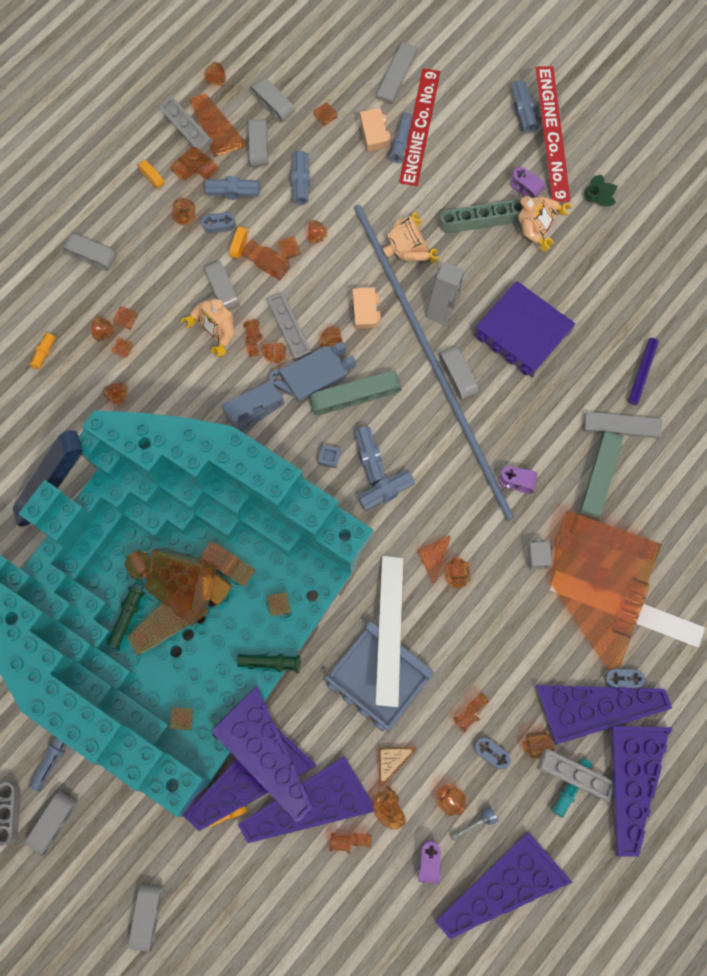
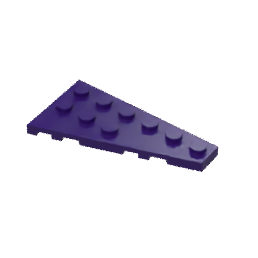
M535 685L555 745L608 729L610 726H618L673 709L665 689Z
M255 686L211 732L298 823L313 807L288 756L279 732L272 721L268 708L261 697L258 686Z
M610 726L615 856L639 857L645 835L644 827L647 817L650 815L651 809L649 808L656 792L662 768L661 761L663 754L666 753V742L672 727Z
M277 728L297 775L299 776L315 767L316 764ZM236 760L193 805L190 811L184 815V818L199 832L268 792Z
M342 757L302 783L313 808L298 823L275 800L239 823L238 826L246 841L251 843L376 812L377 810L346 758Z
M527 832L444 911L435 922L451 939L573 882Z

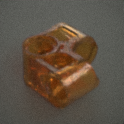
M197 147L189 148L171 165V171L183 181L195 173L206 180L219 170L215 161Z

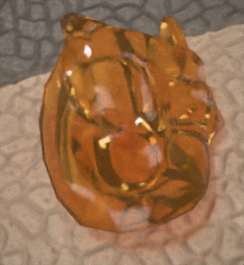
M386 786L387 791L377 792L374 796V814L383 826L389 829H400L405 825V815L398 804V795L390 786Z

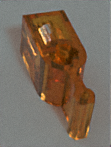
M250 240L241 252L243 257L251 260L258 268L278 280H281L290 268L289 259L269 247L259 245L254 240Z
M210 541L200 556L202 561L243 587L247 585L256 571L213 541Z

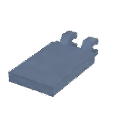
M343 341L335 344L333 347L325 346L279 370V374L298 403L307 399L312 393L321 391L346 378V373L356 366V360L353 355L342 362L338 358L346 353V345Z

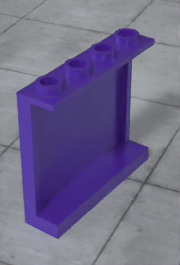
M516 281L476 326L474 335L480 342H485L489 345L493 352L505 357L509 364L517 366L524 375H529L533 378L538 368L561 341L570 335L576 323Z

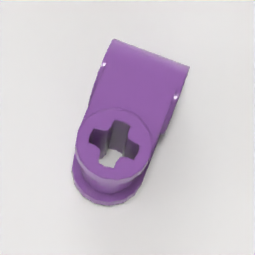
M517 167L514 170L510 185L522 195L536 198L545 188L544 181L526 168Z
M507 466L499 476V483L504 488L518 490L523 493H534L538 473L529 469Z
M428 840L422 845L418 882L440 884L441 849L435 841ZM430 845H433L437 852L433 853L430 857L428 852H425V849H429Z

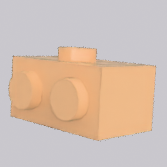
M381 108L360 112V124L367 152L387 148L390 134L389 130L386 131L385 129L387 124L386 116L382 114Z
M375 287L353 289L355 329L377 328V322H381L380 311L376 310V304H379V293H375Z

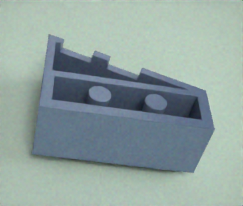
M269 381L222 404V408L229 423L239 431L244 432L285 404L282 395L273 383Z

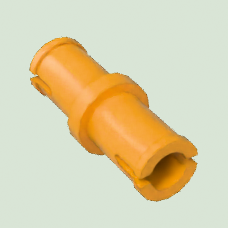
M50 333L44 334L40 345L35 348L36 353L29 363L32 368L41 369L45 358L50 354L49 350L53 342L56 340L54 335Z

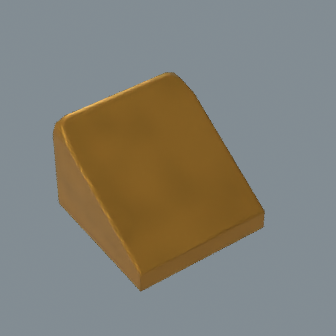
M217 573L203 594L216 605H219L227 598L233 585Z

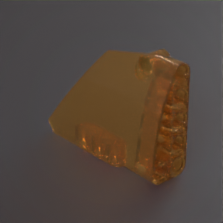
M566 511L559 532L554 538L556 549L551 585L607 669L610 670L622 664L649 590L648 581L662 544ZM563 536H567L569 543L563 547L560 544V539Z

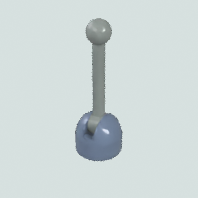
M491 806L482 811L480 820L459 832H453L451 839L454 841L458 840L459 836L481 823L492 825L499 820Z

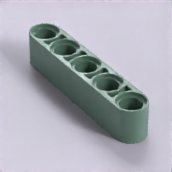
M521 199L446 210L441 214L440 229L444 233H454L519 223L518 216L520 212L516 210L522 211L523 209Z
M389 371L312 393L309 399L314 414L323 415L396 394L402 388L396 371Z
M604 431L579 516L596 522L599 521L623 442L622 435Z

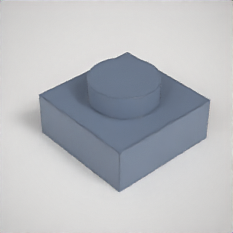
M322 445L318 464L337 469L341 449Z

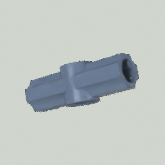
M519 80L512 84L511 87L515 100V113L520 118L523 132L532 133L538 129L534 98L530 97L526 82Z
M297 151L293 154V170L291 173L293 203L298 205L308 203V186H310L308 153L304 151Z
M228 176L225 179L205 180V193L208 196H225L230 200H236L240 196L259 197V180H240L236 176Z
M365 426L356 430L355 436L360 448V458L363 466L366 468L370 485H375L386 478L381 464L380 450L378 445L375 444L371 428Z
M406 469L390 479H382L373 488L357 496L366 512L382 502L387 503L398 496V493L415 485V481L410 471Z

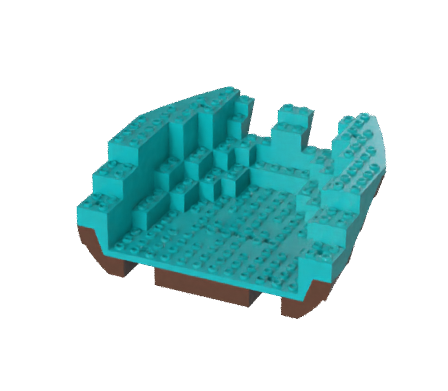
M94 410L82 425L83 431L78 437L83 449L81 456L93 465L97 471L74 501L61 490L44 480L18 514L46 534V538L22 569L0 555V675L22 713L92 764L102 766L133 790L143 792L174 816L183 817L216 781L227 764L225 760L231 753L214 737L211 730L255 686H258L261 697L267 706L290 672L284 670L278 672L276 669L237 667L238 654L266 656L283 654L284 656L294 657L301 655L318 631L319 622L338 594L341 596L352 581L372 543L374 529L339 508V501L304 479L302 470L233 426L150 413ZM218 573L233 586L227 598L221 604L209 607L207 605L209 598L203 592ZM131 586L146 594L141 598L138 612L132 616L119 649H116L106 644L122 611L121 603L125 601L129 592L128 587ZM315 591L318 594V598L316 601H309L307 594ZM199 613H204L206 620L201 624L196 623L195 617ZM123 620V622H122V624H121V627H120V629H119V631H118L117 637H118V635H119V633H120V630H121V628H122L123 623H124L125 620ZM193 630L194 637L191 640H184L183 635L185 631ZM177 646L181 647L182 654L179 657H173L171 654L172 649Z

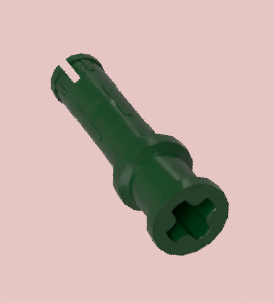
M131 586L128 587L129 592L125 601L121 603L122 611L106 644L116 649H119L132 616L138 612L141 598L146 594ZM123 620H125L124 623H123V626H122V628H121V630H120V633H119V635H118V637H117V634H118V631H119V629H120V627H121V624H122Z
M238 654L237 667L276 669L278 672L283 670L295 671L299 674L301 655L294 657L284 656L283 654H278L277 656Z

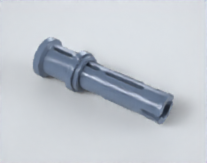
M407 112L402 113L397 137L392 142L393 149L389 153V159L394 163H402L404 160L403 154L408 146L406 139L413 118L411 113H408L407 118Z
M57 737L54 738L51 744H48V752L28 785L35 791H41L59 756L62 757L65 753L64 749L67 745Z

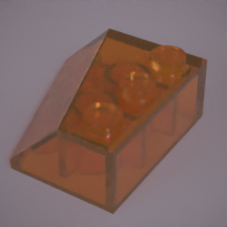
M168 548L153 549L145 589L159 601L169 605L173 612L184 617L187 620L186 622L193 626L209 604L217 564Z

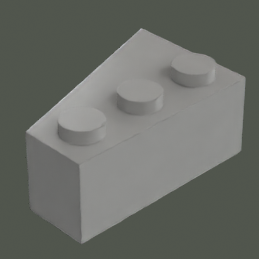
M445 262L441 268H437L434 275V288L426 315L427 319L444 326L447 325L461 294L465 270Z

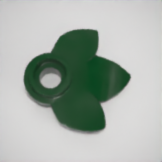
M598 175L591 179L590 185L584 191V197L586 200L597 202L601 206H612L616 203L612 196L615 194L618 186L604 183L603 176Z

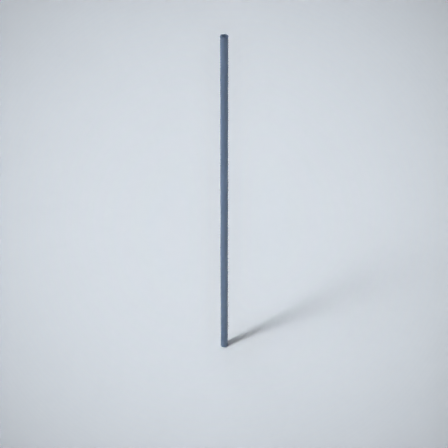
M356 205L354 209L506 519L511 520L514 518V515L361 205Z

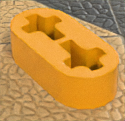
M145 159L137 164L140 172L156 189L165 184L160 174Z
M242 226L237 228L229 251L230 257L240 259L248 239V228Z

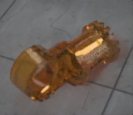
M256 319L243 323V327L248 335L246 337V344L250 357L260 355L257 342L263 339V335L259 332L258 328L259 320Z
M483 693L469 703L464 713L459 717L453 718L463 733L475 721H480L476 712L490 702Z
M331 832L329 852L339 850L350 854L351 844L353 846L371 847L372 835L353 833L348 836H341Z

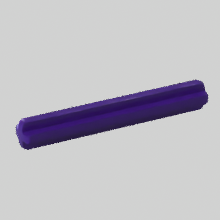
M651 337L648 340L628 399L630 404L637 405L639 403L659 343L658 339Z

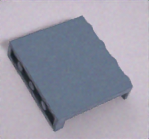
M370 622L363 634L330 675L326 676L325 680L328 682L326 686L335 693L337 690L344 695L342 699L349 705L354 703L358 706V712L365 718L370 716L375 720L374 725L382 732L385 729L389 732L434 672L400 645L398 707L376 705L379 628Z

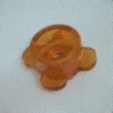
M117 338L116 344L112 348V353L126 358L131 352L133 343Z

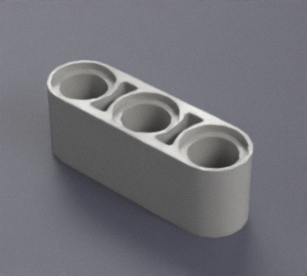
M265 77L250 87L252 95L279 122H283L295 112L292 103Z
M266 119L249 120L250 166L268 165Z
M73 233L70 234L62 248L67 255L105 271L109 270L117 256L112 249Z
M221 261L205 266V273L216 298L223 302V306L227 310L240 306Z
M454 346L440 352L439 359L458 397L462 400L478 393L476 381L459 348Z
M4 782L0 784V846L13 844L18 837L21 790L16 783ZM7 787H10L12 793L10 797L7 798L5 796V790ZM6 808L10 810L8 819H5L3 815ZM4 830H7L9 833V837L6 841H4L2 838V833Z
M60 790L51 800L25 844L44 856L74 812L78 801Z
M143 883L140 885L129 938V949L151 952L163 895L162 886Z

